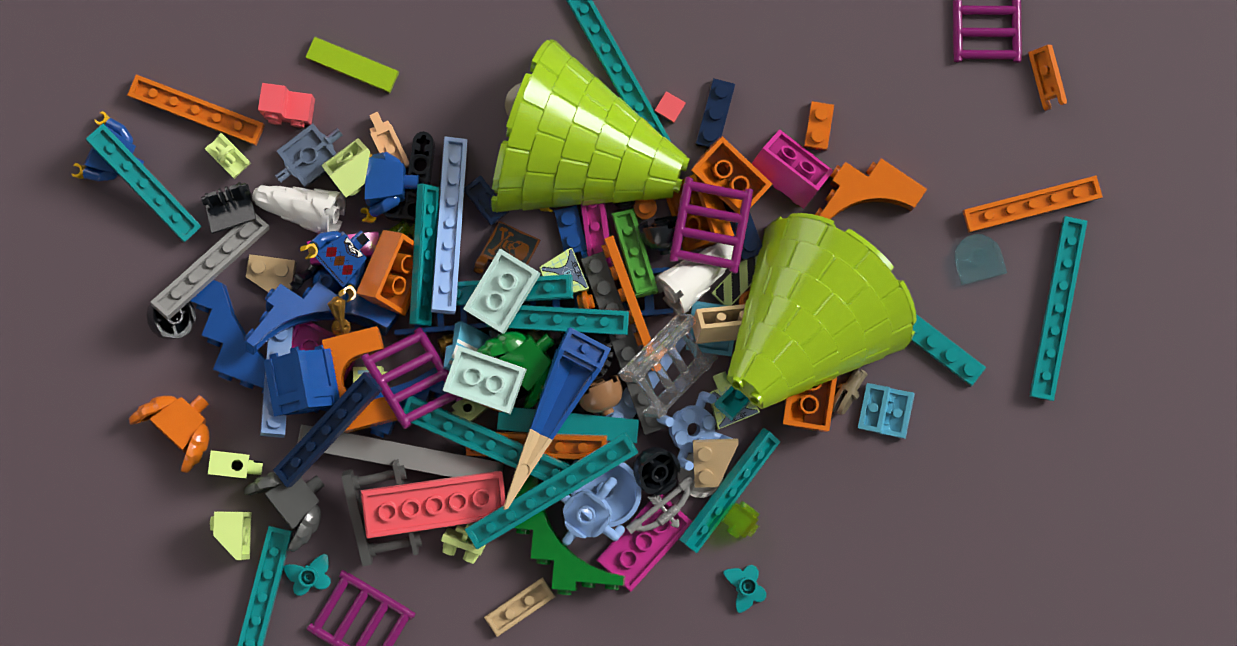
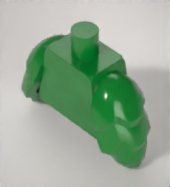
M513 331L505 332V334L500 333L497 337L487 340L476 351L491 357L497 356L499 360L527 369L521 384L528 391L523 408L530 409L539 402L552 362L546 351L555 344L547 333L537 342L530 334L523 335Z

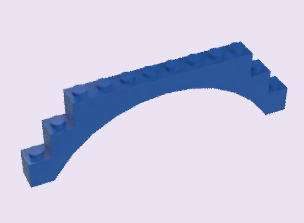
M213 280L190 300L196 304L195 308L208 313L211 309L202 336L208 338L207 343L218 347L223 343L213 370L219 372L218 377L231 381L233 377L240 379V385L251 389H253L254 385L263 388L261 392L263 393L265 379L264 360L266 358L259 350L254 355L246 351V333L235 315L227 286ZM434 367L412 381L391 387L390 389L393 394H396L438 371ZM442 380L413 396L428 402L431 393L435 392L434 397L438 398L447 393L443 391L445 382ZM380 392L379 395H378L375 399L381 398V397H384V396H383V394ZM408 398L399 402L403 410ZM331 407L324 408V409H320V410H323V411H326V412H327ZM396 421L369 427L372 428L370 433L382 438L384 434L391 435Z

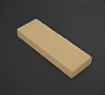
M542 577L484 618L498 637L556 596Z

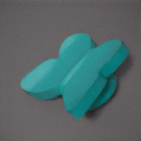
M327 554L320 555L309 566L303 567L296 564L284 566L288 579L295 582L293 591L296 595L302 596L306 594L310 587L313 586L317 589H326L331 584L330 577L325 574L329 568V557Z
M748 565L743 571L739 568L723 571L725 578L736 587L738 592L736 598V610L738 613L749 609L753 605V601L762 602L765 600L766 591L756 582L759 576L756 566Z

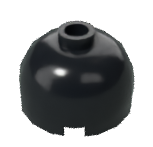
M677 216L654 219L655 222L651 225H648V221L641 223L638 229L644 245L652 251H660V255L670 254Z
M191 301L169 320L163 317L151 304L147 311V322L150 329L158 337L164 339H178L189 334L196 320L195 308Z
M651 447L643 450L633 463V474L636 483L648 494L662 495L670 491L677 482L675 479L677 472L680 473L681 470L677 457L670 451L660 447Z

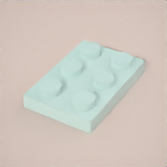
M499 249L463 309L505 334L541 273Z
M458 346L443 391L511 415L527 369Z

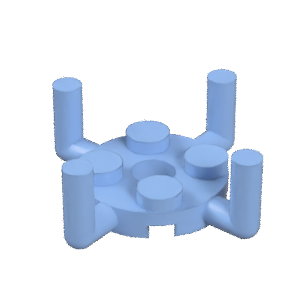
M702 391L699 393L695 405L685 406V408L674 413L672 417L664 414L657 416L659 423L669 427V434L673 443L680 449L677 457L680 467L688 471L694 467L691 461L686 460L688 454L693 453V440L733 439L715 432V418L704 409L706 402L711 404L716 402L717 397L714 394ZM691 423H695L697 426V430L693 435H689L687 432V428Z
M610 477L597 493L584 489L572 496L568 495L561 499L565 503L563 514L565 525L569 530L562 539L564 545H570L576 537L594 538L603 533L612 541H617L625 532L624 526L618 525L615 529L608 526L612 509L605 500V497L617 484V480L614 477ZM581 510H589L592 513V519L585 520L581 515Z

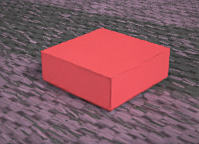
M666 91L654 111L668 121L675 123L686 103Z

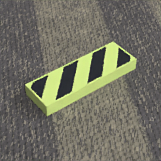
M758 256L741 261L738 273L731 272L711 293L721 304L732 306L751 286Z

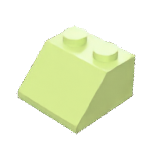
M357 138L321 165L345 197L357 194L361 190V186L365 184L370 151Z
M214 512V516H211L210 530L213 531V536L236 560L250 559L252 512Z

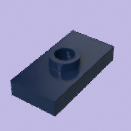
M481 175L464 187L465 194L491 226L509 213V211L498 213L492 211L491 199L497 195Z

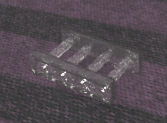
M678 313L618 373L622 381L637 383L650 403L643 412L646 417L660 419L666 415L668 409L718 359L717 354L704 353L700 350L690 333L691 328L697 323L695 317L691 314ZM681 338L684 339L695 358L688 367L675 348L676 343ZM666 353L669 354L680 372V375L673 382L660 363L661 358ZM651 368H653L665 387V390L658 397L645 378L646 373Z

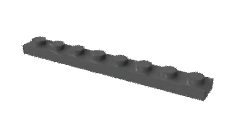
M600 252L581 259L598 309L625 311L604 253ZM628 324V335L608 334L642 430L644 435L667 426L657 421V416L662 414L632 329L630 324Z

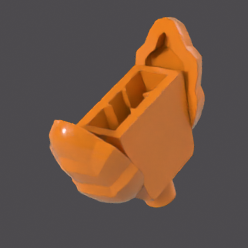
M200 395L190 404L182 397L177 399L173 396H158L152 398L150 402L139 406L137 411L129 417L130 425L150 420L183 453L186 452L181 472L188 473L194 465L200 462L203 452L208 448L209 429L205 425V418L200 413L209 403Z

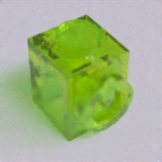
M743 501L739 504L735 502L721 522L729 527L726 531L737 539L739 536L742 538H746L747 535L752 537L759 527L756 523L759 520L758 516L760 514Z

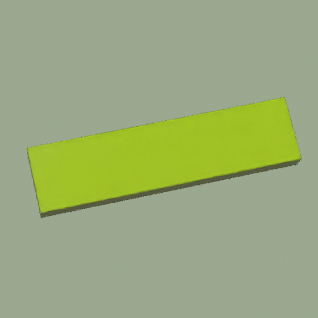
M314 37L306 55V59L388 93H391L399 75V71L317 37Z

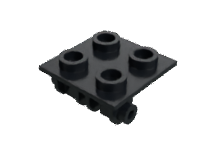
M238 182V184L229 186V188L227 186L224 187L225 192L220 188L218 189L219 194L214 191L205 193V196L201 197L203 205H206L212 234L256 220L248 184Z

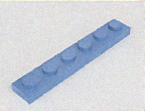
M293 327L280 332L267 341L266 360L270 359V354L278 353L279 357L290 353ZM265 372L260 436L284 438L286 415L276 417L273 415Z

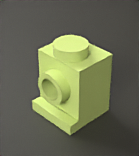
M467 399L452 405L454 409L453 414L471 422L488 409V407ZM465 404L472 405V410L470 412L464 411L463 408Z

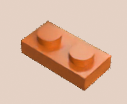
M811 102L804 143L805 148L827 151L834 105Z

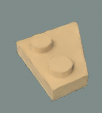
M249 254L246 278L268 293L272 288L276 289L280 284L292 291L293 287L290 283L294 280L296 261Z
M738 439L693 440L695 488L719 486L736 451Z

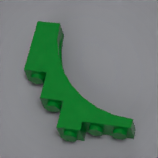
M529 475L515 498L540 484L541 479ZM545 509L514 527L516 528V533L530 534V530H533L531 558L537 559V564L550 565L551 560H554L552 589H558L557 594L571 595L572 591L578 590V582H582V587L595 588L596 583L605 584V589L619 590V585H625V575L609 573L591 566L564 545L552 528Z

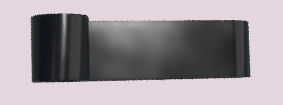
M425 131L417 133L413 138L408 175H418L419 184L430 185L435 142L432 136ZM424 139L428 142L424 148L425 155L422 154V147L419 144L423 143ZM420 161L427 163V167L423 171L415 169L416 164ZM406 189L405 201L399 203L397 211L393 214L385 212L383 213L384 216L392 221L415 223L416 217L410 216L409 211L412 207L416 206L417 194L413 193L412 189Z

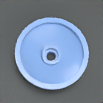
M623 462L574 491V493H571V496L584 489L597 493L610 477H614L617 480V484L608 493L605 500L612 509L608 526L615 527L623 524L634 515L640 504L641 488L636 483L633 469ZM581 510V515L585 520L592 519V513L589 510Z

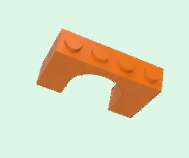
M377 326L322 340L323 348L331 349L340 397L347 391L344 377L350 364L361 358L364 354L368 353L370 356L384 349L380 329ZM381 397L374 399L344 432L349 433L397 421L398 419L386 399Z

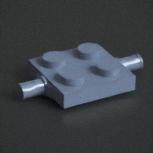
M312 123L277 150L286 168L276 174V178L282 183L290 175H293L299 179L305 188L326 173L321 165L337 154L332 143L342 137V133L336 128V130L326 136Z

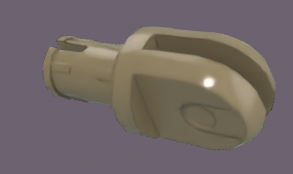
M860 368L853 370L847 382L839 384L837 387L838 392L834 397L833 412L837 411L839 415L845 414L852 402L858 399L859 392L857 390L868 375L864 370L861 369L859 371Z

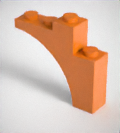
M882 158L878 163L872 162L866 171L869 176H866L845 162L842 167L837 165L830 175L833 178L830 185L835 187L837 191L831 190L825 199L829 203L824 210L819 208L815 215L832 219L849 207L868 202L891 203L912 211L927 188Z

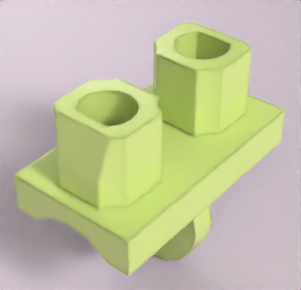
M222 133L205 148L234 179L251 164Z
M457 525L456 530L447 527L441 539L444 542L442 552L454 556L457 547L466 551L463 559L474 564L478 556H481L486 545L476 549L464 530L465 527Z

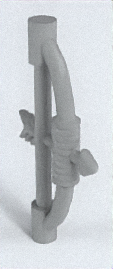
M688 475L678 484V487L663 499L655 494L652 497H648L654 506L639 519L636 518L627 525V530L631 534L635 531L645 532L660 525L663 526L669 520L672 522V527L678 528L679 520H675L673 517L680 512V509L687 501L691 485L695 483L694 480ZM683 490L684 494L678 503L667 510L664 505ZM659 509L664 512L653 523L642 526V523Z

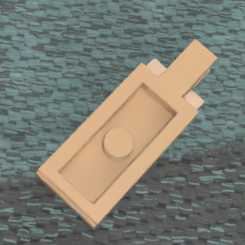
M378 112L369 115L374 124V127L370 128L371 136L379 153L388 152L404 163L405 169L409 168L410 162L389 121L382 122Z

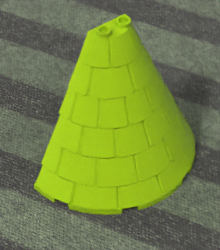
M552 39L546 40L532 59L530 68L532 74L526 73L506 125L508 127L506 136L509 137V140H504L501 143L492 185V189L495 190L497 196H493L491 199L492 211L498 213L519 209L524 211L578 204L585 206L609 202L619 203L672 198L674 192L679 193L682 179L679 178L682 171L686 172L690 158H687L666 137H663L643 117H640L625 101L614 94L576 58L572 57L557 41Z
M792 213L788 218H782L781 216L776 218L764 229L762 248L759 250L749 298L745 303L742 323L739 327L727 380L733 388L741 391L748 397L753 405L764 409L788 397L810 390L814 386L836 379L839 375L883 359L886 355L904 350L915 334L913 325L917 321L914 302L905 282L895 278L891 272L894 266L876 247L851 229L844 232L836 228L834 221L831 219L806 213Z

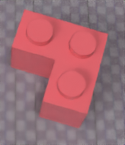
M262 83L258 111L268 120V123L282 125V122H287L297 128H304L305 125L310 126L312 124L315 98L312 94L292 92L286 86Z

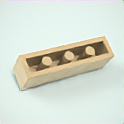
M745 304L696 309L692 321L696 343L737 340Z

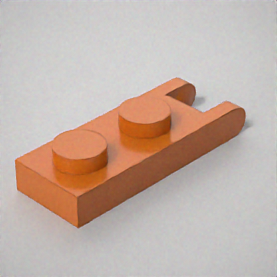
M1045 45L1028 52L1043 109L1045 111L1050 110V100L1054 98L1058 99L1060 105L1066 104L1067 99L1053 46Z

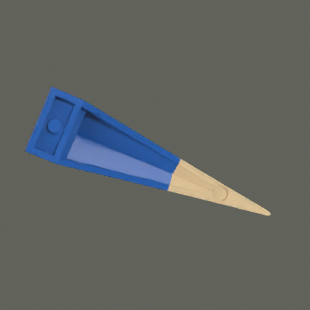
M571 327L567 328L558 349H556L503 506L504 510L509 508L568 416L599 374L611 348Z

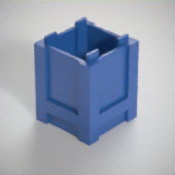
M323 345L315 347V350H299L298 347L290 348L289 354L278 357V353L269 355L270 359L264 360L274 417L306 414L333 406L340 398L330 348L324 349Z

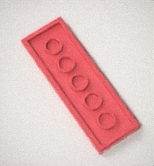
M494 471L361 490L366 538L475 523L504 505L503 472Z

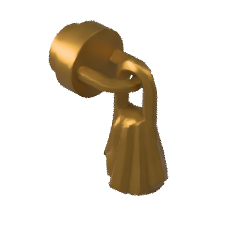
M339 296L333 297L328 303L335 318L331 329L336 336L347 334L351 329L350 323L344 318L346 300Z

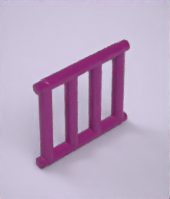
M953 0L954 62H962V59H1013V62L1020 63L1022 55L1021 0H1012V6L962 5V0ZM962 15H1012V28H962ZM962 37H1012V50H963Z
M685 177L670 252V261L678 262V259L727 268L732 273H738L753 189L749 188L745 189V191L694 182L693 178ZM697 191L742 200L740 214L689 204L691 192ZM687 213L738 223L736 236L685 227ZM683 236L734 246L731 260L680 250Z
M421 327L417 328L414 334L370 356L368 353L361 356L367 370L383 389L381 393L404 429L411 426L410 422L455 399L457 402L464 399L446 393L405 414L399 402L442 380L446 382L449 371L443 368V361ZM420 342L426 352L425 354L383 375L380 373L375 363ZM432 361L438 371L437 373L393 394L387 384L388 382Z
M342 570L339 575L341 579L314 624L311 623L306 630L331 646H350L343 642L342 639L367 597L370 596L379 601L380 605L355 646L367 645L388 608L400 614V617L382 645L393 646L408 620H412L416 613L354 575ZM350 584L360 590L333 636L323 630L322 627L347 585Z

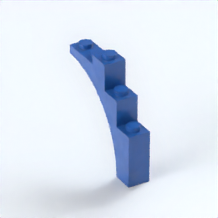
M319 282L313 288L308 287L302 298L282 284L276 289L272 288L265 298L267 311L261 316L259 326L256 329L252 328L245 337L246 351L254 355L271 338L296 325L312 321L335 320L328 303L333 297L338 295ZM345 292L340 298L347 301L349 295ZM356 294L353 300L345 304L344 318L348 322L367 328L377 326L383 336H386L399 317L398 313L373 304Z

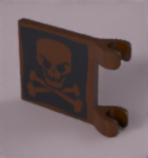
M499 221L481 255L476 260L473 271L481 275L488 261H493L499 249L528 265L541 240Z

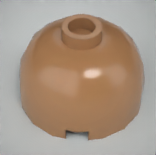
M611 375L610 380L606 382L602 378L591 383L579 401L581 407L592 414L600 413L601 416L614 412L613 407L622 398V387L618 375Z

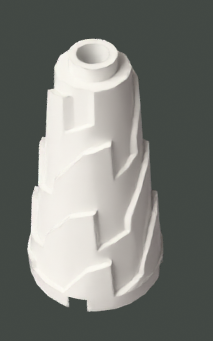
M261 185L259 188H255L252 195L253 201L260 208L318 234L339 231L342 221L338 220L339 216L345 214V196L337 191L333 192L316 188L311 190L295 186L289 188Z
M717 243L701 251L699 254L731 260L734 246ZM683 260L674 267L657 275L655 281L658 292L663 291L665 294L663 300L670 308H673L676 313L681 315L689 311L692 305L725 273L727 268Z

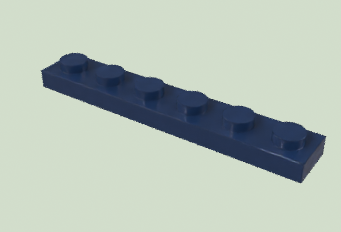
M364 372L273 469L286 487H292L383 390L369 372Z

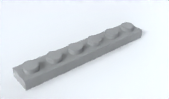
M255 214L256 220L235 226L150 302L151 306L169 320L269 230V225Z

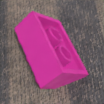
M780 129L751 163L772 183L775 189L784 193L793 203L801 206L803 209L833 172L830 167Z

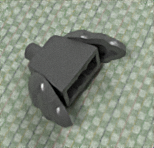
M270 472L266 476L255 478L253 483L244 488V495L267 492L265 493L266 498L292 531L299 526L288 548V551L295 552L302 545L308 543L312 534L319 527L321 509L318 506L319 500L315 493L325 485L316 475L307 483L300 478L292 487H286L275 472Z

